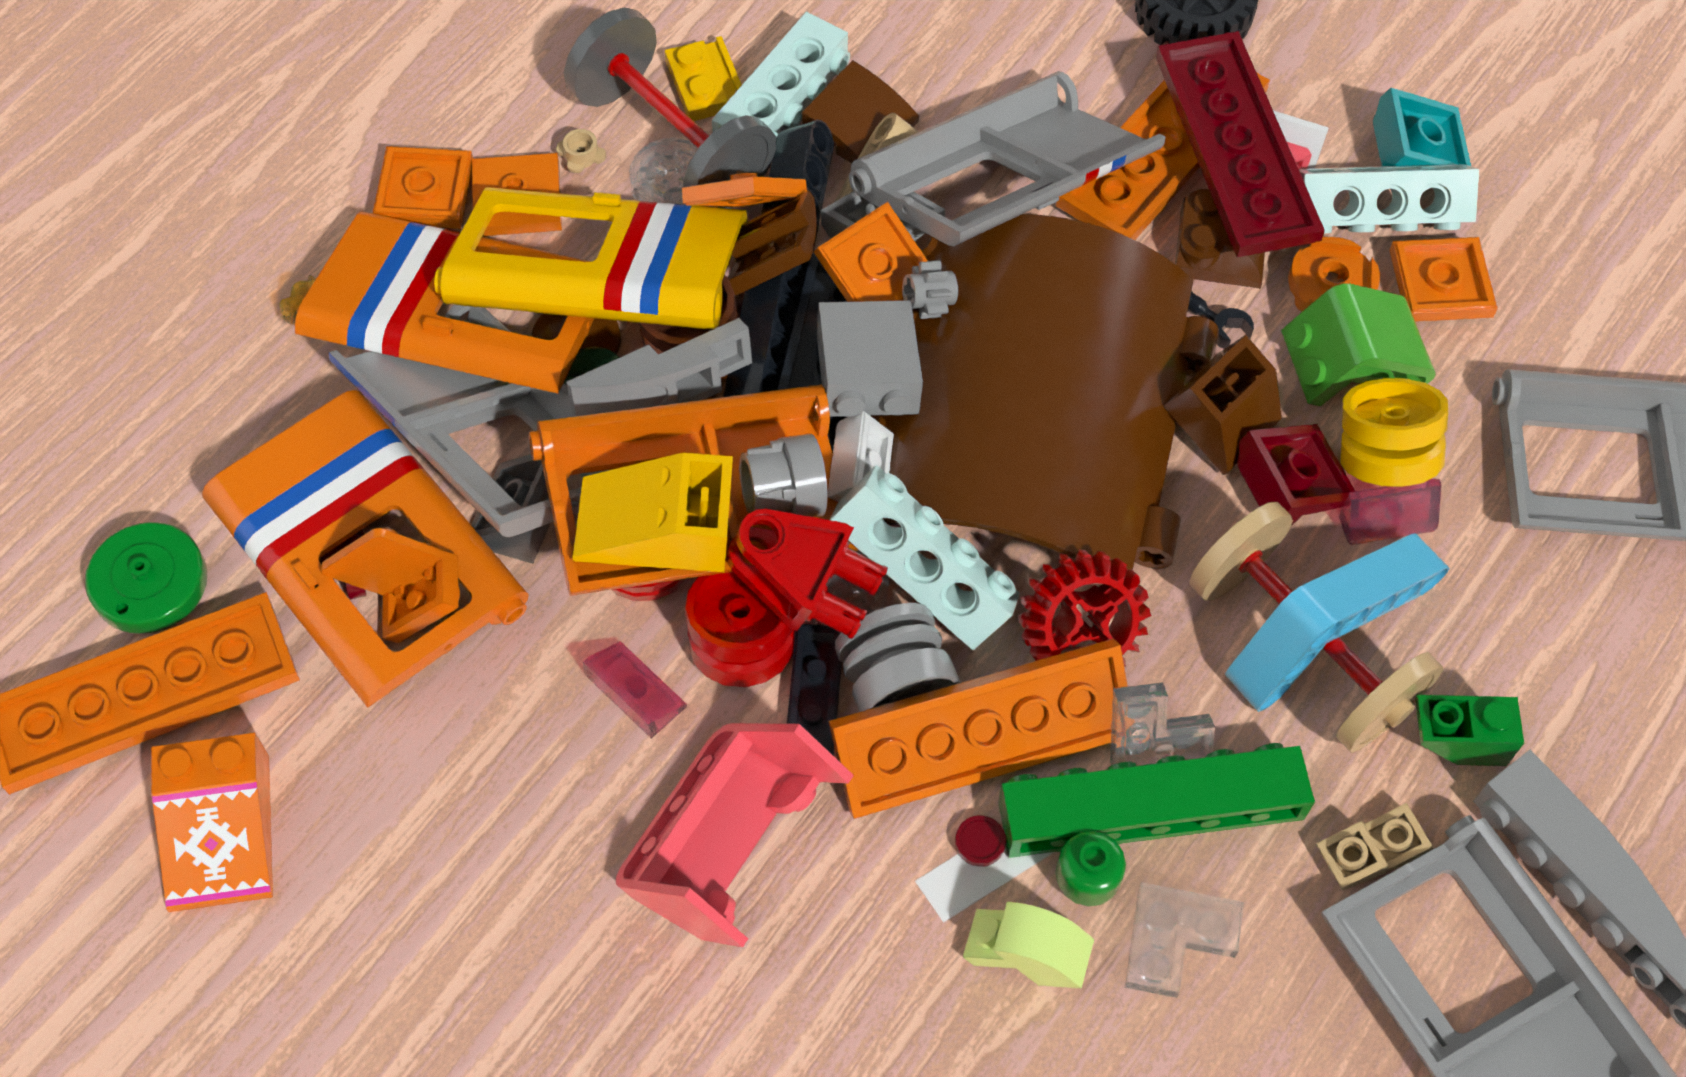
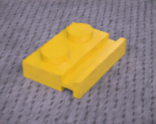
M722 36L716 37L715 42L705 44L704 40L664 50L665 61L685 113L693 121L715 116L742 86Z

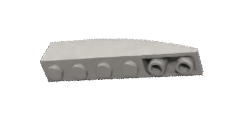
M1531 749L1489 781L1473 802L1479 807L1482 817L1486 818L1494 829L1501 830L1516 846L1520 858L1528 866L1541 872L1553 885L1557 897L1565 905L1575 908L1591 925L1595 937L1603 945L1616 951L1630 966L1633 977L1645 988L1653 990L1669 1007V1012L1676 1023L1686 1029L1685 936L1641 869L1606 826Z

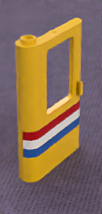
M486 187L447 257L444 266L438 267L436 271L435 291L442 296L445 304L714 330L718 328L721 317L722 280L741 225L747 223L746 210L626 200L621 199L619 194L594 192L592 197ZM497 212H515L612 222L597 258L591 262L475 251L490 220Z

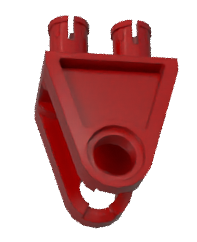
M757 509L747 514L727 550V561L731 570L788 627L797 631L805 620L810 622L813 618L846 635L851 640L860 628V621L864 620L867 610L860 609L827 592L828 586L826 583L828 579L836 575L874 596L883 581L881 578L885 576L888 570L887 566H882L848 548L850 543L847 541L854 527L843 522L771 509ZM757 524H764V525H768V526L771 527L773 530L763 529V528H758V527H752V526H755V525H757ZM751 541L759 542L765 550L756 548L752 545ZM739 550L741 551L742 555H743L752 565H749V564L745 563V562L742 560V558L740 557V553L738 552Z

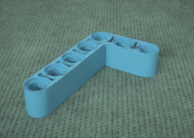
M1413 533L1303 584L1278 605L1229 666L1225 676L1258 712H1261L1283 696L1327 643L1422 596L1439 583L1450 568L1416 533Z

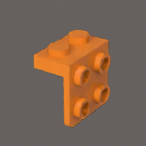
M372 529L322 562V574L324 576L383 595L382 639L400 643L458 608L460 597L458 556L438 549L434 544L419 542L402 536L393 529Z

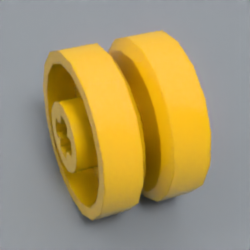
M1383 378L1366 381L1351 388L1343 397L1342 428L1344 431L1341 439V465L1348 474L1355 478L1379 486L1404 487L1424 483L1436 477L1445 465L1446 440L1444 433L1447 431L1448 399L1439 389L1405 378Z

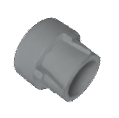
M813 434L778 438V440L770 441V445L747 449L746 453L741 454L739 462L740 483L748 514L757 509H771L810 517H820L825 514L827 508L826 472L819 444Z

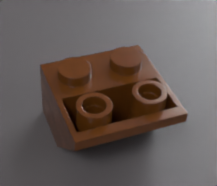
M1244 335L1220 351L1163 405L1222 475L1227 474L1237 464L1239 441L1249 430L1273 428L1282 419L1276 369L1247 335Z

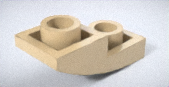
M1407 803L1366 824L1360 821L1316 843L1319 852L1341 890L1384 875L1433 850L1431 842Z

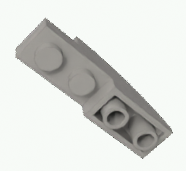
M738 318L659 355L650 345H647L569 380L566 384L572 415L575 417L699 401L722 392L721 377L752 363L749 328Z

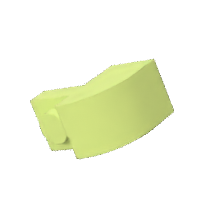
M1007 902L1005 910L976 909L963 958L973 966L1016 968L1038 986L1082 988L1094 938L1074 922L1052 911L1033 905Z

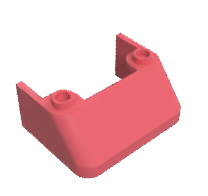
M726 724L707 740L617 873L616 885L635 901L700 940L743 948L748 938L732 925L735 919L736 902L725 891L777 813L789 814L794 811L800 812L812 803L816 796V788L820 782L849 784L854 775L800 724Z

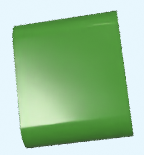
M1340 284L1327 290L1281 329L1307 403L1311 405L1322 406L1351 382L1362 384L1366 381L1383 378H1405L1428 384L1436 375L1407 300L1401 295L1354 284Z

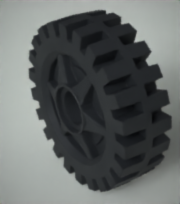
M1135 0V12H1137L1139 25L1144 24L1143 31L1147 36L1155 33L1154 42L1159 45L1164 44L1166 41L1171 44L1239 31L1241 38L1244 39L1248 34L1249 28H1251L1258 0Z

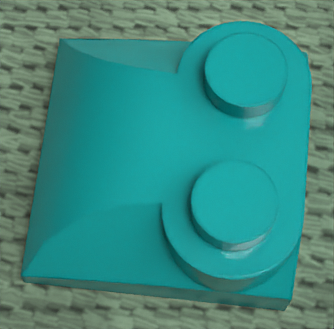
M1391 87L1380 97L1376 114L1373 117V127L1382 167L1456 164L1471 166L1458 107Z

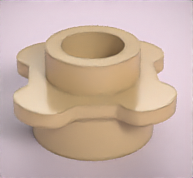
M586 129L570 131L556 146L558 155L566 159L567 169L572 173H580L584 168L590 167L593 163L600 164L606 159L605 149L598 147L594 133Z

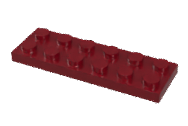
M1239 31L1158 46L1156 60L1236 257L1239 258L1322 241L1325 229Z

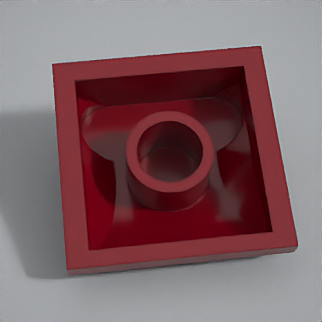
M1318 424L1249 430L1239 441L1237 466L1258 506L1261 507L1270 502H1278L1291 515L1293 520L1291 526L1303 515L1354 505L1360 500Z

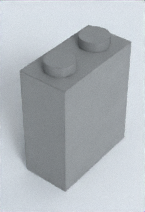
M911 300L819 302L817 343L822 386L827 394L830 417H853L861 414L863 411L868 415L919 414L923 379Z

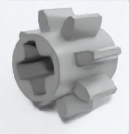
M940 260L919 262V266L912 267L913 274H907L903 279L902 292L904 301L911 300L912 309L919 308L920 319L941 317V314L949 312L947 305H954L957 301L958 284L956 276L952 271H941Z

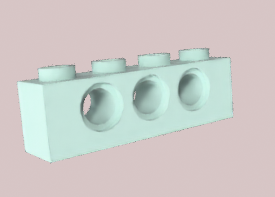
M805 12L712 119V132L728 121L745 115L758 117L775 134L776 141L781 131L798 126L802 120L804 109L827 87L832 78L848 65L850 60L848 32Z
M1466 164L1299 169L1325 229L1324 234L1331 233L1332 226H1348V231L1374 232L1375 225L1391 224V230L1416 231L1420 223H1434V229L1457 230L1460 229L1461 222H1476L1479 169ZM1433 188L1435 192L1433 203L1429 207L1422 209L1420 206L1421 195L1425 190ZM1386 189H1390L1392 192L1390 205L1383 210H1378L1377 198L1379 194ZM1347 190L1350 196L1349 203L1343 210L1336 212L1333 207L1334 198L1339 192Z
M875 465L837 504L829 520L843 522L854 527L848 540L869 559L882 566H887L886 574L917 602L931 610L934 617L972 650L976 649L1012 617L1020 594L1012 580L1003 572L995 571L982 560L977 549L969 541L963 538L959 539L944 526L941 517L936 511L928 506H922L907 492L903 482L895 475L886 474L879 466ZM883 518L894 519L901 527H892ZM919 551H929L933 553L937 557V559H928L924 557ZM955 583H964L970 586L973 591L962 590Z

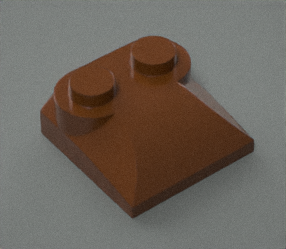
M1199 189L1184 197L1181 206L1175 264L1195 280L1261 289L1265 252L1237 258L1210 190Z

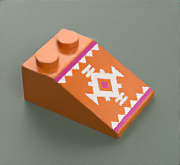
M256 733L151 747V795L166 910L168 912L273 898L269 755Z

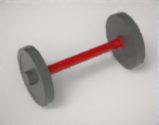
M625 7L609 11L593 21L577 38L568 54L564 69L566 87L584 105L594 107L614 102L629 92L631 88L698 148L687 167L683 188L730 180V175L740 173H757V177H764L771 166L776 151V136L758 117L745 115L728 121L709 136L643 76L653 59L657 40L655 28L639 11ZM716 207V208H727V209H731V208H733V207Z

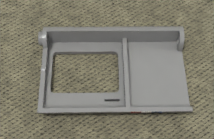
M1057 71L853 161L849 182L853 191L865 200L878 207L888 202L901 220L949 246H955L1034 208L1037 210L1045 208L1059 201V196L1161 149L1165 143V136L1158 134L1146 140L1079 110L1077 90L1073 81L1064 72ZM1057 83L1064 89L1066 95L1065 103L1058 97ZM983 160H994L1036 181L954 220H949L916 202L912 197L905 196Z
M1512 369L1505 370L1502 378L1497 377L1492 388V402L1494 405H1499L1510 514L1514 528L1686 541V382ZM1529 425L1643 435L1648 441L1657 503L1643 504L1539 496L1532 493L1529 488L1522 427Z
M1468 815L1460 819L1445 831L1449 839L1444 844L1321 912V916L1433 1077H1678L1486 818L1474 821L1472 816ZM1443 873L1450 874L1455 878L1533 987V992L1530 996L1464 1034L1458 1033L1452 1028L1375 917V911Z

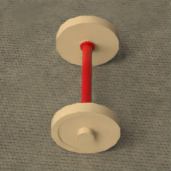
M1270 502L1253 510L1219 538L1202 557L1192 572L1189 581L1191 587L1204 601H1210L1226 594L1251 575L1280 604L1293 590L1265 563V560L1275 551L1289 532L1293 522L1291 515L1278 502ZM1340 638L1327 643L1323 650L1368 695L1341 725L1336 734L1337 739L1351 753H1354L1373 742L1390 727L1394 728L1399 725L1415 709L1416 696L1425 695L1443 672V666L1429 652L1422 653L1404 664L1383 682Z

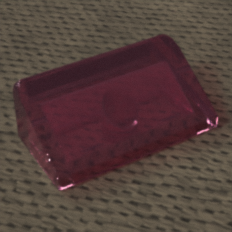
M1434 478L1424 483L1404 487L1385 486L1350 492L1339 514L1347 542L1350 545L1404 537L1413 533L1434 532L1439 524L1442 487L1440 479Z
M621 641L590 655L582 662L585 676L651 739L687 707V703Z

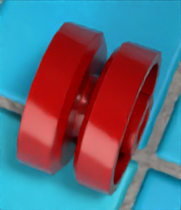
M734 572L700 576L688 590L685 606L688 646L693 663L707 678L724 686L746 688L766 683L783 671L793 655L795 630L788 627Z

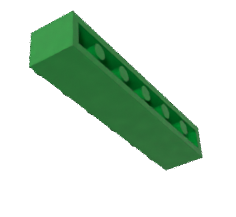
M1269 743L1256 748L1253 752L1237 754L1231 749H1221L1207 754L1205 758L1186 760L1184 756L1174 755L1162 758L1156 764L1137 766L1135 762L1130 761L1119 762L1109 766L1107 770L1087 772L1085 768H1071L1060 772L1058 776L1038 778L1034 774H1023L1011 778L1006 783H1002L998 799L1002 826L1006 835L1008 858L1061 852L1068 839L1080 832L1086 831L1105 833L1118 844L1302 821L1305 820L1315 803L1301 746L1284 747L1281 743Z

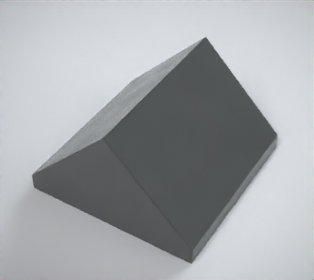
M531 454L499 464L493 480L517 504L522 507H528L549 499L541 460L533 461ZM477 511L471 526L494 553L533 564L551 523L516 536L504 537Z

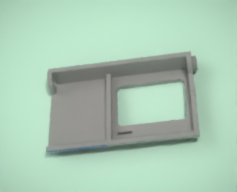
M453 305L445 316L446 318L458 320L461 315L469 311L468 323L509 331L495 316L482 307ZM337 350L329 352V359L332 364L502 536H516L554 522L549 499L528 507L520 506L448 434L507 415L519 416L534 431H537V421L573 417L566 383H563L557 394L372 351L344 358ZM609 470L582 473L579 475L583 478L584 476L605 472ZM581 488L569 490L573 514L579 512Z

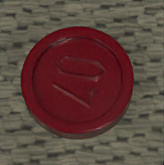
M976 815L964 820L958 827L955 836V847L958 855L966 863L977 867H985L997 862L1003 855L1006 846V835L1002 826L993 818L984 815Z

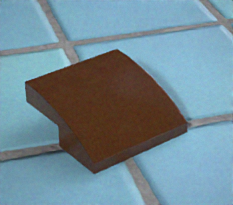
M852 60L802 112V123L805 124L817 119L825 122L831 131L833 142L836 143V155L852 164L853 161L858 159L877 125L888 114L896 113L912 127L919 122V115L888 84Z
M810 191L748 221L745 225H741L732 251L736 263L728 276L735 296L810 260L816 237V208L814 197Z

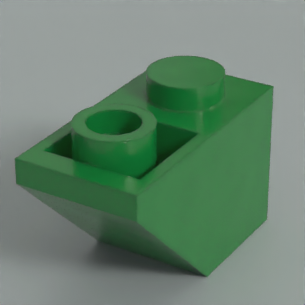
M1417 695L1415 698L1421 746L1456 765L1507 766L1525 744L1518 697Z

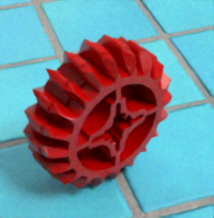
M1079 549L1074 562L1066 554H1060V567L1054 570L1049 564H1043V572L1046 577L1042 581L1029 579V585L1035 593L1034 595L1020 596L1021 604L1028 611L1017 616L1019 623L1023 628H1026L1020 633L1022 641L1027 646H1031L1029 653L1035 661L1110 639H1114L1120 644L1122 657L1127 650L1140 652L1139 645L1134 639L1136 636L1149 635L1147 627L1140 622L1152 616L1150 608L1144 604L1149 596L1147 590L1139 585L1141 581L1138 574L1132 569L1128 570L1127 564L1121 559L1114 557L1110 560V557L1105 552L1098 550L1091 557L1086 550ZM1087 584H1102L1100 587L1094 585L1086 591H1075L1078 587ZM1060 602H1061L1060 611H1059V613L1053 618L1054 613H1055V611H1056L1058 605H1059ZM1077 604L1088 613L1087 617L1092 622V627L1081 618L1082 614L1076 608ZM1114 616V618H1113V620H1112V622H1111V624H1110V626H1109L1110 619ZM1086 640H1092V641H1093V642L1088 643V644H1086V645H1082V646H1077V647H1075L1077 644H1079V643L1082 642V641H1086ZM1123 657L1124 667H1126V660Z

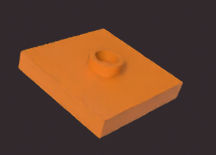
M386 146L373 213L438 228L461 229L472 172V151Z
M558 153L472 159L473 209L486 187L561 194ZM497 212L490 220L483 236L562 231V217Z
M740 173L730 175V180L684 187L682 188L683 204H686V206L744 207L794 199L807 192L806 179L757 177V173Z
M888 202L813 251L847 302L904 301L902 285L905 275L913 274L912 267L919 266V262L928 261Z
M1479 237L1392 242L1389 251L1399 293L1406 298L1415 322L1494 317L1498 307Z

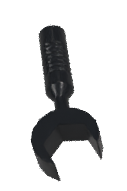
M1191 291L1188 310L1195 315H1204L1216 323L1219 328L1217 345L1220 348L1225 349L1231 343V339L1224 332L1225 328H1241L1251 339L1254 322L1250 315L1238 308L1224 309L1217 314L1208 308L1204 299Z

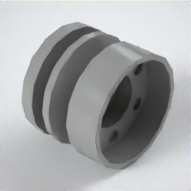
M895 604L875 610L865 615L864 620L860 621L861 626L852 640L842 633L835 640V651L838 659L843 663L845 677L855 683L852 695L859 712L961 683L949 654L940 649L942 636L935 628L932 612L923 604Z

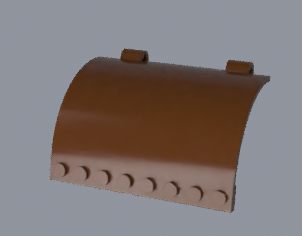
M1021 214L955 246H949L927 233L923 234L915 241L928 261L940 260L941 271H952L955 274L958 284V298L954 305H947L948 313L941 314V317L920 319L919 308L912 309L923 379L919 414L870 415L894 434L889 473L899 478L905 485L907 492L922 506H928L936 511L941 517L943 524L972 527L1006 534L1050 548L1073 559L1076 558L1079 549L1086 550L1091 557L1098 550L1105 552L1110 557V560L1114 557L1121 559L1127 564L1128 570H1133L1134 562L1153 569L1167 568L1172 565L1181 518L1174 511L1159 507L1176 420L1163 405L1184 386L1186 375L1195 376L1214 358L1219 328L1212 320L1200 316H1186L1194 280L1169 259L1138 241L1100 226L1056 216ZM883 518L888 525L899 524L894 519Z

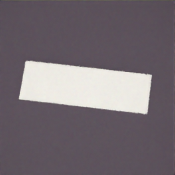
M1005 846L1001 858L994 864L985 867L970 865L957 854L915 882L944 923L1054 852L1008 858Z

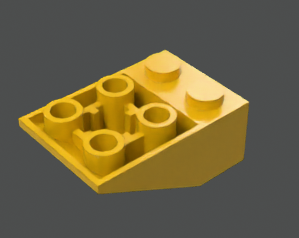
M683 452L584 476L573 561L724 572L733 456Z

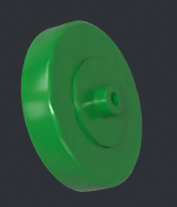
M159 522L134 524L112 534L96 549L85 573V590L89 601L99 616L112 627L129 633L144 634L157 632L180 622L197 606L207 584V565L195 541L178 527Z

